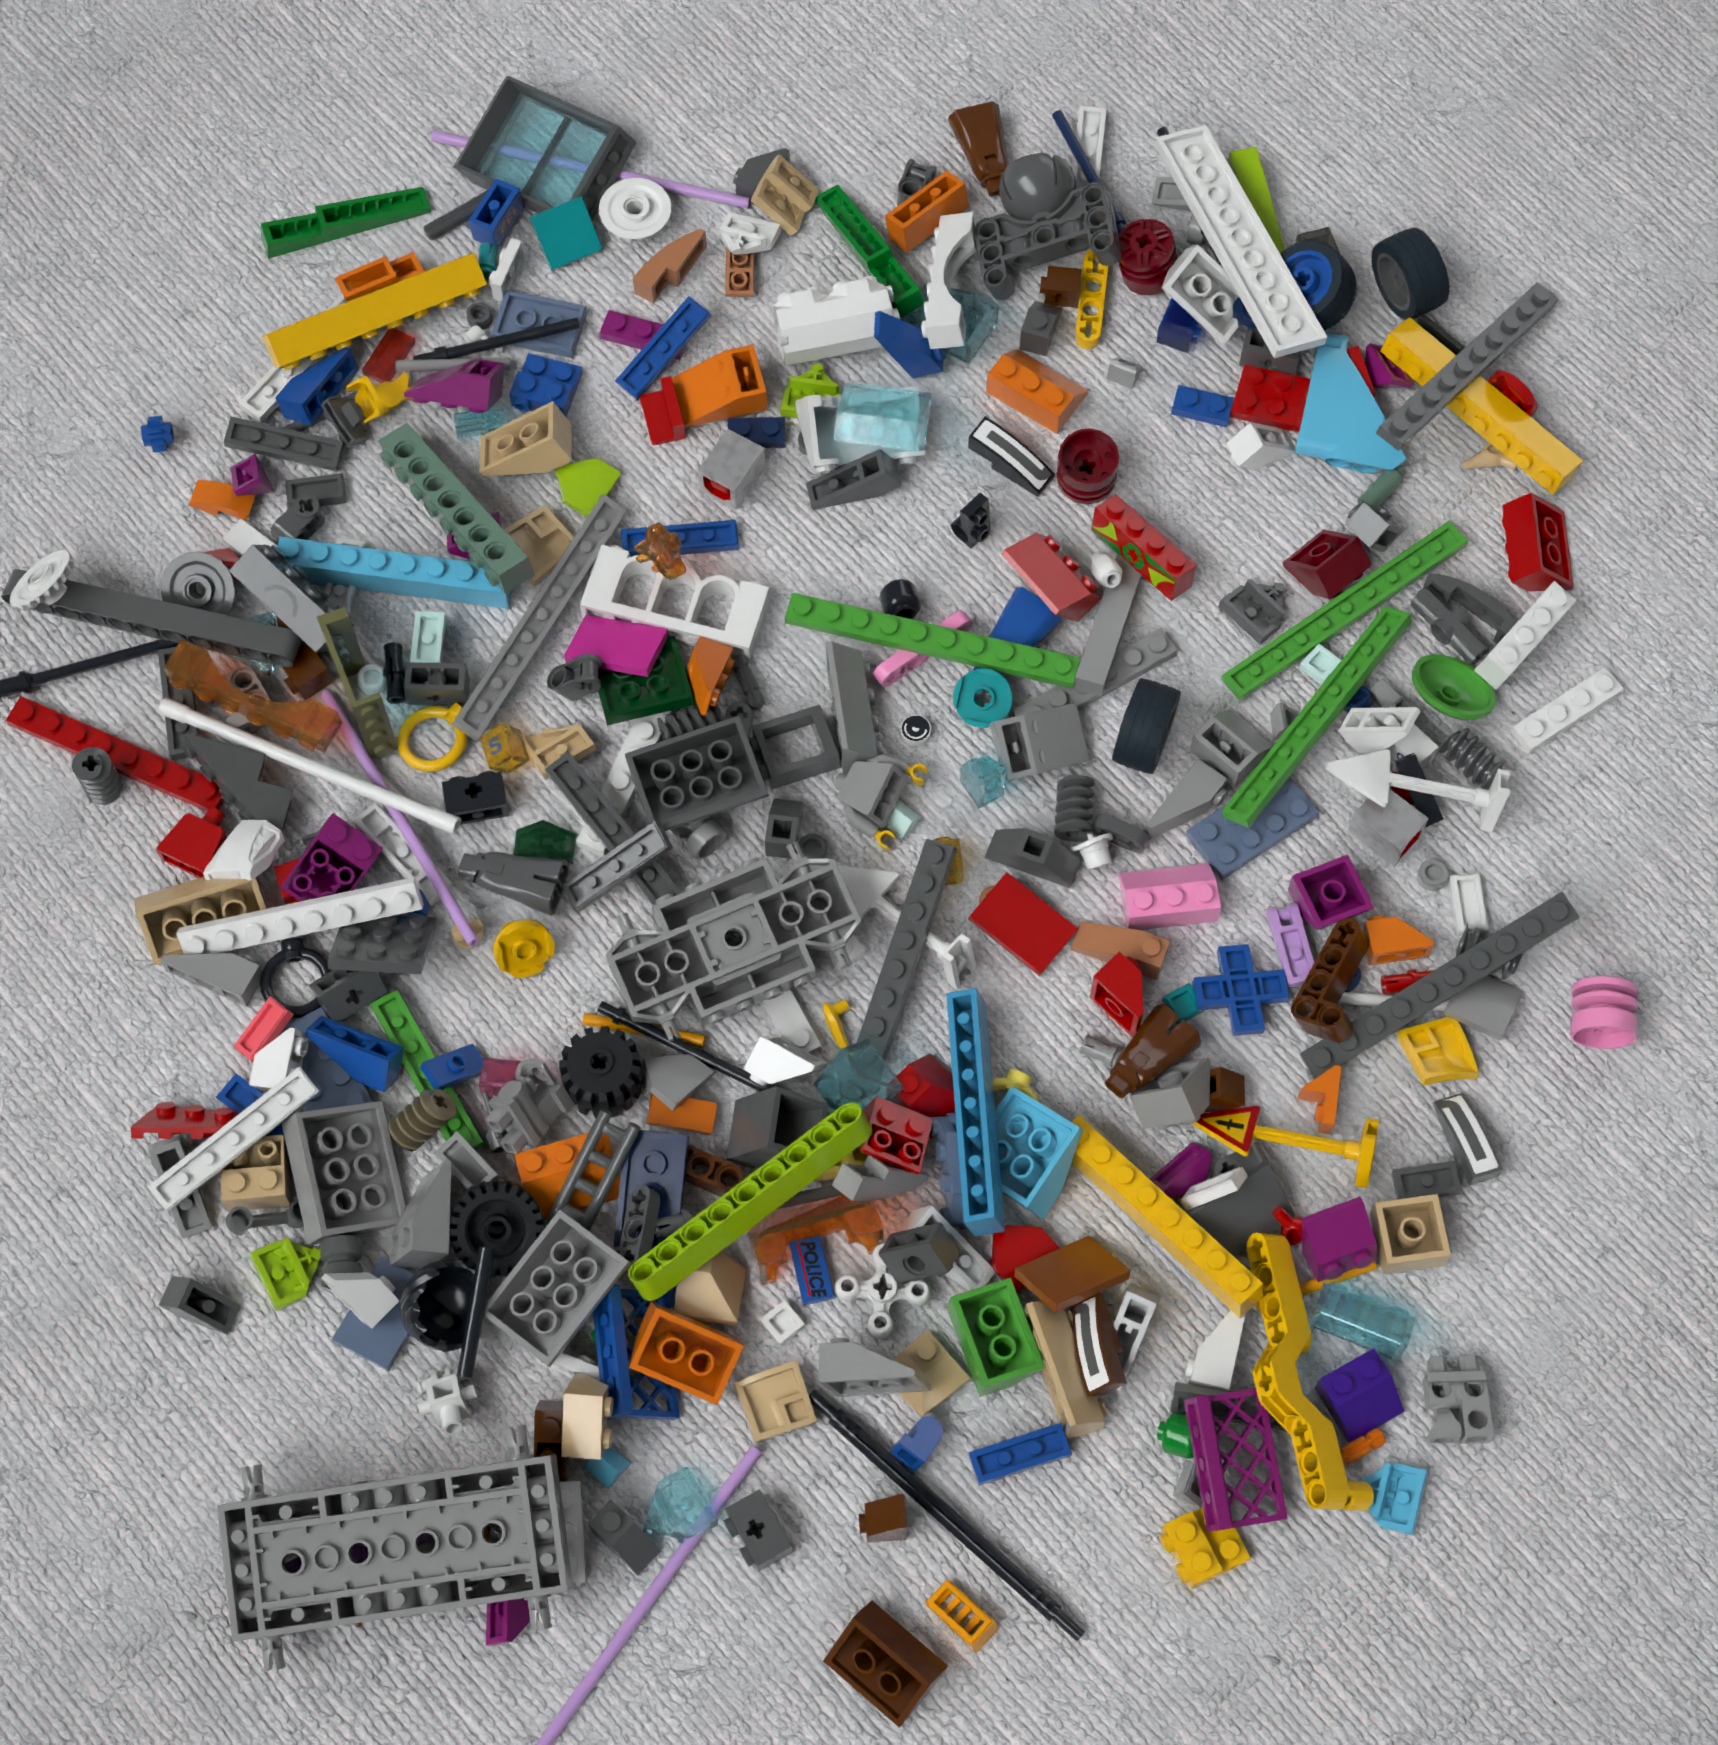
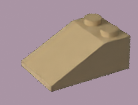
M553 401L480 436V474L483 477L547 473L556 468H561L572 461L571 423Z

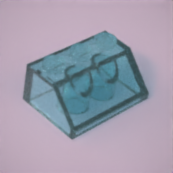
M846 382L836 413L833 441L910 451H925L931 393Z
M1324 1282L1308 1323L1310 1327L1368 1350L1375 1348L1377 1353L1399 1361L1410 1342L1416 1318L1409 1316V1312L1400 1307L1391 1306L1388 1308L1378 1304L1379 1301L1372 1296L1366 1294L1358 1296L1350 1293L1347 1287L1339 1283L1331 1282L1327 1284Z

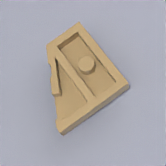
M580 724L565 726L561 729H542L543 734L525 736L524 732L515 735L518 744L545 780L549 779V776L545 773V768L568 751L577 762L596 751L594 742Z

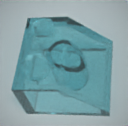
M869 1039L842 1048L814 1083V1086L833 1110L852 1102L860 1105L863 1111L875 1096L892 1102L903 1089L901 1083Z

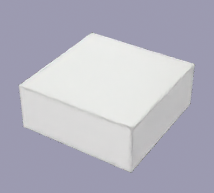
M785 1300L760 1319L762 1326L780 1347L805 1327V1323Z

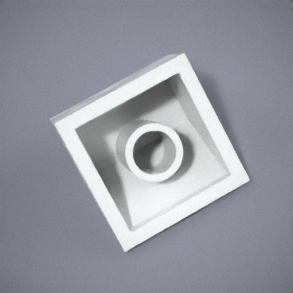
M773 1034L760 1036L743 1070L751 1073L749 1078L762 1086H767V1084L774 1085L775 1083L786 1082L824 1070L829 1063Z

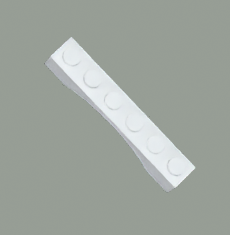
M973 212L940 215L939 227H935L934 230L936 245L932 246L934 264L929 266L931 282L927 283L929 301L924 303L926 320L922 321L921 325L922 335L924 338H928L930 349L964 346L967 326L961 304L953 299L949 290L958 269L976 252L977 244L974 233L976 223Z

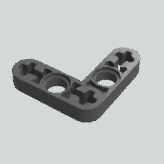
M646 1185L636 1187L631 1193L628 1200L620 1246L612 1247L614 1251L630 1262V1265L618 1280L630 1279L628 1272L631 1265L652 1248L660 1207V1195L657 1191ZM640 1225H643L641 1233L635 1238L636 1230Z

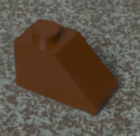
M1223 1067L1210 1069L1209 1106L1204 1112L1230 1110L1245 1106L1244 1075Z
M904 1494L864 1503L865 1513L858 1514L860 1534L866 1533L867 1543L906 1540L907 1523Z

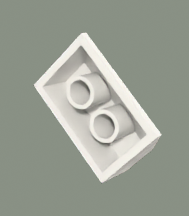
M1198 244L1185 249L1168 270L1161 288L1224 345L1239 327L1237 319L1233 318V304L1239 295L1225 270Z

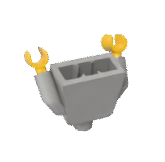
M882 754L870 758L866 762H854L848 774L839 773L836 776L834 787L839 791L837 798L844 804L843 812L850 824L869 838L875 837L882 849L890 851L891 849L884 845L882 841L886 836H891L897 841L896 836L891 831H881L878 828L879 826L885 827L909 778L907 775L911 776V780L915 785L922 786L925 784V780L916 777L915 774L917 772L928 774V770L923 764L918 763L914 766H909L907 761L888 754Z

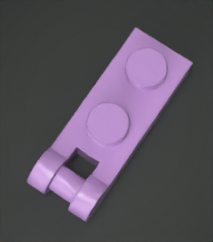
M1297 903L1287 904L1286 908L1278 910L1276 907L1267 908L1265 911L1266 919L1272 932L1281 968L1285 971L1288 988L1302 986L1314 964L1298 905ZM1289 920L1291 925L1282 926L1280 921Z

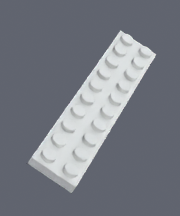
M1203 125L1156 137L1154 146L1273 358L1325 345L1328 338L1208 127Z

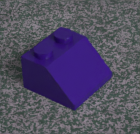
M1375 1348L1323 1376L1314 1387L1348 1443L1404 1413L1393 1377Z

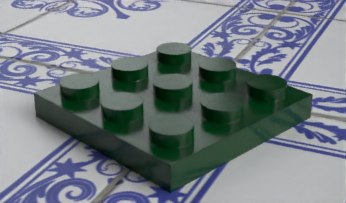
M675 636L667 638L648 677L599 669L598 679L601 681V688L598 694L607 726L694 705L692 692Z

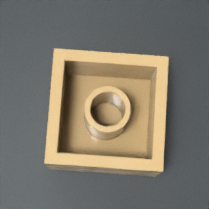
M1438 1194L1374 1203L1369 1214L1377 1242V1252L1382 1274L1445 1266L1451 1256Z

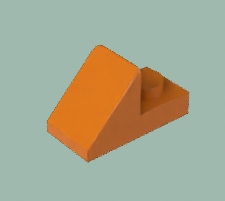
M1333 1066L1301 1088L1297 1099L1317 1102L1314 1121L1319 1122L1318 1133L1331 1134L1334 1128L1342 1066Z

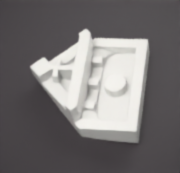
M728 212L722 226L719 227V237L733 255L771 250L781 233L780 224Z

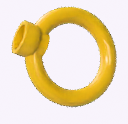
M455 702L450 708L429 706L412 713L403 722L398 733L397 745L402 759L412 768L423 772L440 771L454 764L464 752L467 744V735L452 725L462 707ZM429 718L444 719L455 730L456 734L451 750L443 757L435 760H424L417 757L411 751L409 745V738L413 729L420 722Z

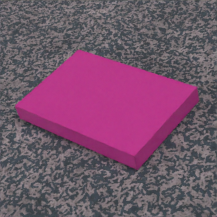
M585 615L564 654L565 662L567 663L582 654H594L602 659V667L600 669L648 677L669 636L667 628Z

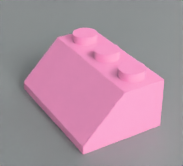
M1209 863L1118 874L1126 926L1129 929L1145 930L1218 921L1221 903L1217 880Z

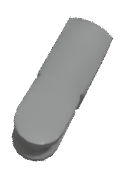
M1384 678L1370 689L1372 697L1384 708L1416 707L1402 697Z

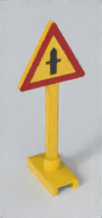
M1259 1106L1203 1113L1200 1115L1201 1118L1192 1124L1245 1157L1249 1155L1254 1138L1343 1155L1345 1159L1356 1161L1355 1186L1368 1188L1380 1120L1366 1119L1359 1142L1352 1140L1344 1142L1258 1126L1256 1124L1260 1113Z

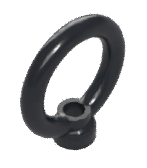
M288 938L281 941L282 951L276 953L266 963L261 974L260 989L265 1002L271 996L294 1014L292 1018H301L317 1010L321 1005L316 997L309 1003L300 1006L283 1003L278 999L273 990L272 982L275 972L285 962H299L302 960H308L313 963L320 971L321 977L332 970L328 969V961L324 956L313 949L306 948L304 938Z

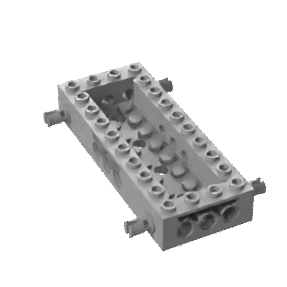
M526 1425L518 1426V1442L513 1427H506L509 1458H506V1462L268 1497V1494L264 1492L262 1464L253 1465V1478L249 1466L240 1467L245 1498H241L240 1502L217 1505L232 1642L255 1638L261 1641L263 1670L269 1671L273 1668V1657L277 1669L286 1668L281 1637L285 1636L284 1634L521 1598L528 1600L531 1631L539 1628V1613L544 1629L552 1628L548 1597L554 1593L567 1592L573 1589L556 1454L533 1457V1454L529 1455ZM489 1523H496L502 1529V1537L496 1543L487 1541L484 1536V1529ZM423 1533H429L435 1539V1547L430 1553L422 1552L418 1548L417 1541ZM356 1543H362L368 1548V1558L363 1563H358L351 1557V1549ZM290 1553L297 1554L302 1561L301 1568L296 1573L289 1572L284 1566V1560Z

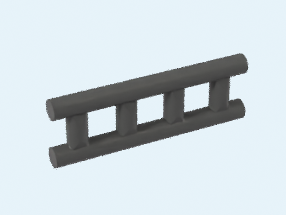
M600 1109L547 1217L549 1221L561 1210L590 1232L641 1129L639 1125L630 1122L625 1131L609 1123L612 1116L609 1110ZM602 1134L620 1142L612 1158L595 1150ZM589 1161L606 1169L599 1185L581 1177ZM575 1189L592 1196L585 1212L568 1204Z

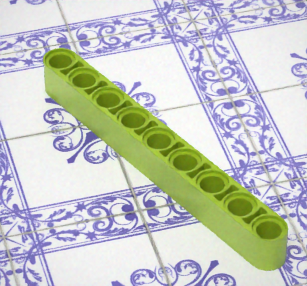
M850 1102L840 1106L634 1262L629 1269L628 1276L642 1298L652 1301L662 1297L867 1141L872 1134V1127L860 1105Z

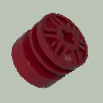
M1141 219L1132 222L1123 228L1118 235L1121 246V257L1118 262L1124 284L1132 292L1139 295L1162 293L1164 290L1161 287L1167 272L1178 259L1172 232L1164 223L1155 219Z
M1088 428L1077 430L1065 438L1060 445L1056 475L1058 487L1064 496L1073 502L1087 505L1102 501L1113 491L1117 479L1119 453L1117 445L1110 436L1100 430Z

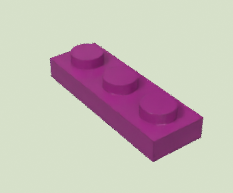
M608 310L599 334L600 339L642 350L664 324ZM685 347L674 359H681Z

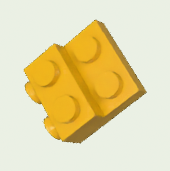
M1203 1508L1194 1512L1190 1511L1164 1524L1161 1528L1162 1535L1159 1536L1160 1541L1168 1554L1173 1553L1178 1563L1175 1565V1570L1183 1584L1188 1582L1191 1590L1251 1560L1235 1528L1207 1532Z

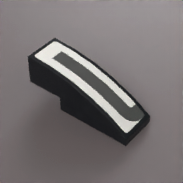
M986 416L969 435L968 448L990 461L993 470L1037 497L1042 494L1055 477V473L1034 452Z

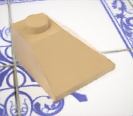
M722 1251L677 1284L674 1311L697 1321L737 1325L746 1269Z

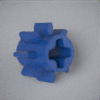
M162 416L148 417L147 425H141L143 444L145 447L152 446L153 453L167 451L168 444L174 443L171 422H163Z

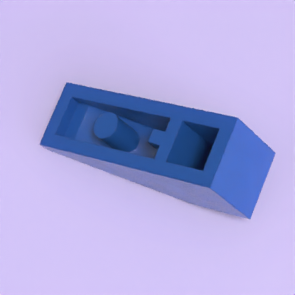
M882 311L875 312L874 338L913 379L943 372V362L946 359L945 348L930 349L928 338L923 337L921 328Z
M349 347L337 351L291 378L275 397L284 418L307 425H312L324 411L321 404L328 397L337 396L359 369Z
M320 1016L306 1029L305 1035L355 1081L367 1085L373 1090L385 1092L399 1079L404 1047Z

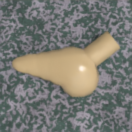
M1490 442L1484 446L1482 451L1462 463V467L1465 469L1491 468L1501 465L1515 470L1517 466L1514 461L1505 456Z

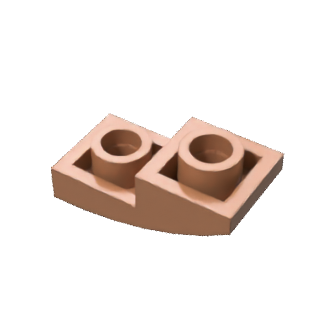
M726 247L725 297H754V253L733 255Z

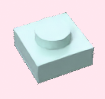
M1318 644L1300 663L1299 669L1322 685L1341 660Z

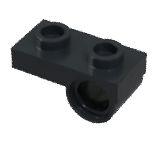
M982 493L975 496L960 510V516L950 525L953 533L971 549L978 542H983L991 531L989 499Z

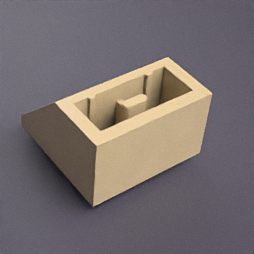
M284 1135L265 1136L221 1170V1201L228 1212L238 1206L253 1210L291 1205V1175Z

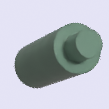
M1399 465L1393 471L1385 470L1360 496L1358 504L1362 505L1365 502L1375 507L1379 504L1382 505L1403 482L1401 476L1406 472L1405 468Z

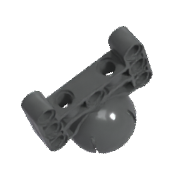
M1036 153L1023 156L1010 163L1005 172L1001 174L999 182V196L1004 209L1009 215L1003 213L984 218L975 226L974 233L982 279L992 296L997 300H1006L1014 293L1015 282L1013 273L1090 248L1099 263L1104 266H1111L1117 263L1121 257V246L1113 205L1104 187L1100 183L1094 182L1077 189L1075 175L1071 166L1064 158L1058 155L1051 157L1046 153Z

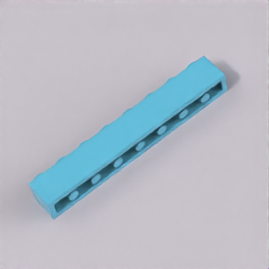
M279 537L277 547L286 555L284 560L292 567L296 565L307 574L306 580L310 583L325 585L332 583L333 586L343 585L348 588L349 585H353L356 589L509 609L512 590L505 594L498 585L493 587L487 580L483 568L478 570L472 562Z

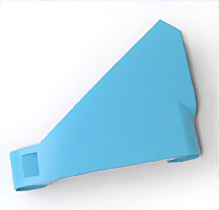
M1325 332L1328 337L1325 345L1317 346L1295 454L1322 458L1328 465L1363 473H1377L1379 469L1393 471L1406 461V457L1402 449L1396 450L1376 434L1379 426L1386 419L1346 352L1349 336Z

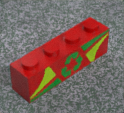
M1117 494L1095 507L1091 531L1165 597L1172 601L1192 587L1197 565Z

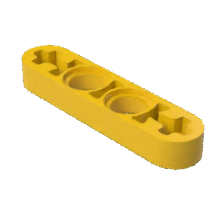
M1089 250L1084 256L1075 341L1078 346L1084 349H1092L1100 341L1108 266L1100 263L1098 273L1092 272L1093 261L1097 260L1092 250ZM1090 282H1096L1101 286V289L1094 292L1089 291L1086 285ZM1087 306H1094L1098 309V313L1087 315L1083 309ZM1086 324L1092 325L1090 338L1085 337Z

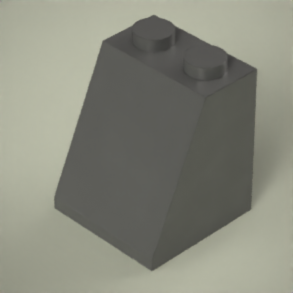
M778 1086L735 1100L726 1160L750 1168H760L825 1119L829 1104Z

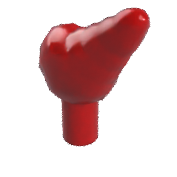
M1282 1206L1276 1207L1272 1215L1282 1225L1281 1235L1288 1240L1289 1245L1300 1243L1302 1241V1217H1291Z

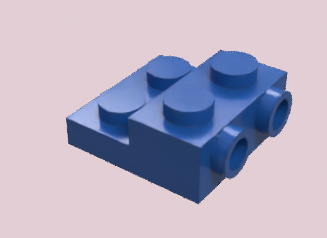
M528 353L522 371L517 372L509 393L511 406L520 411L528 412L553 401L565 417H567L583 374L582 367Z

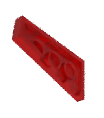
M161 1102L131 1126V1139H143L144 1133H158V1139H172L173 1135L191 1133V1139H204L211 1137L239 1115L240 1112H233L231 1108L211 1110L204 1109L202 1105L182 1107L175 1106L173 1102Z

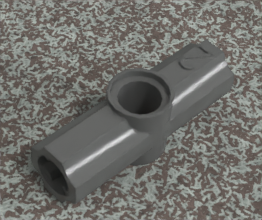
M1430 586L1424 587L1411 600L1410 605L1430 624L1434 637L1444 645L1449 643L1469 665H1475L1489 652L1490 646L1470 627L1467 615L1458 607L1451 608Z

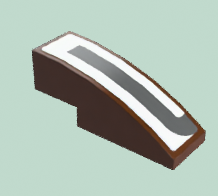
M1095 1294L1074 1305L1073 1328L1077 1359L1087 1395L1103 1396L1127 1384L1118 1359V1355L1122 1354L1123 1350L1103 1294Z

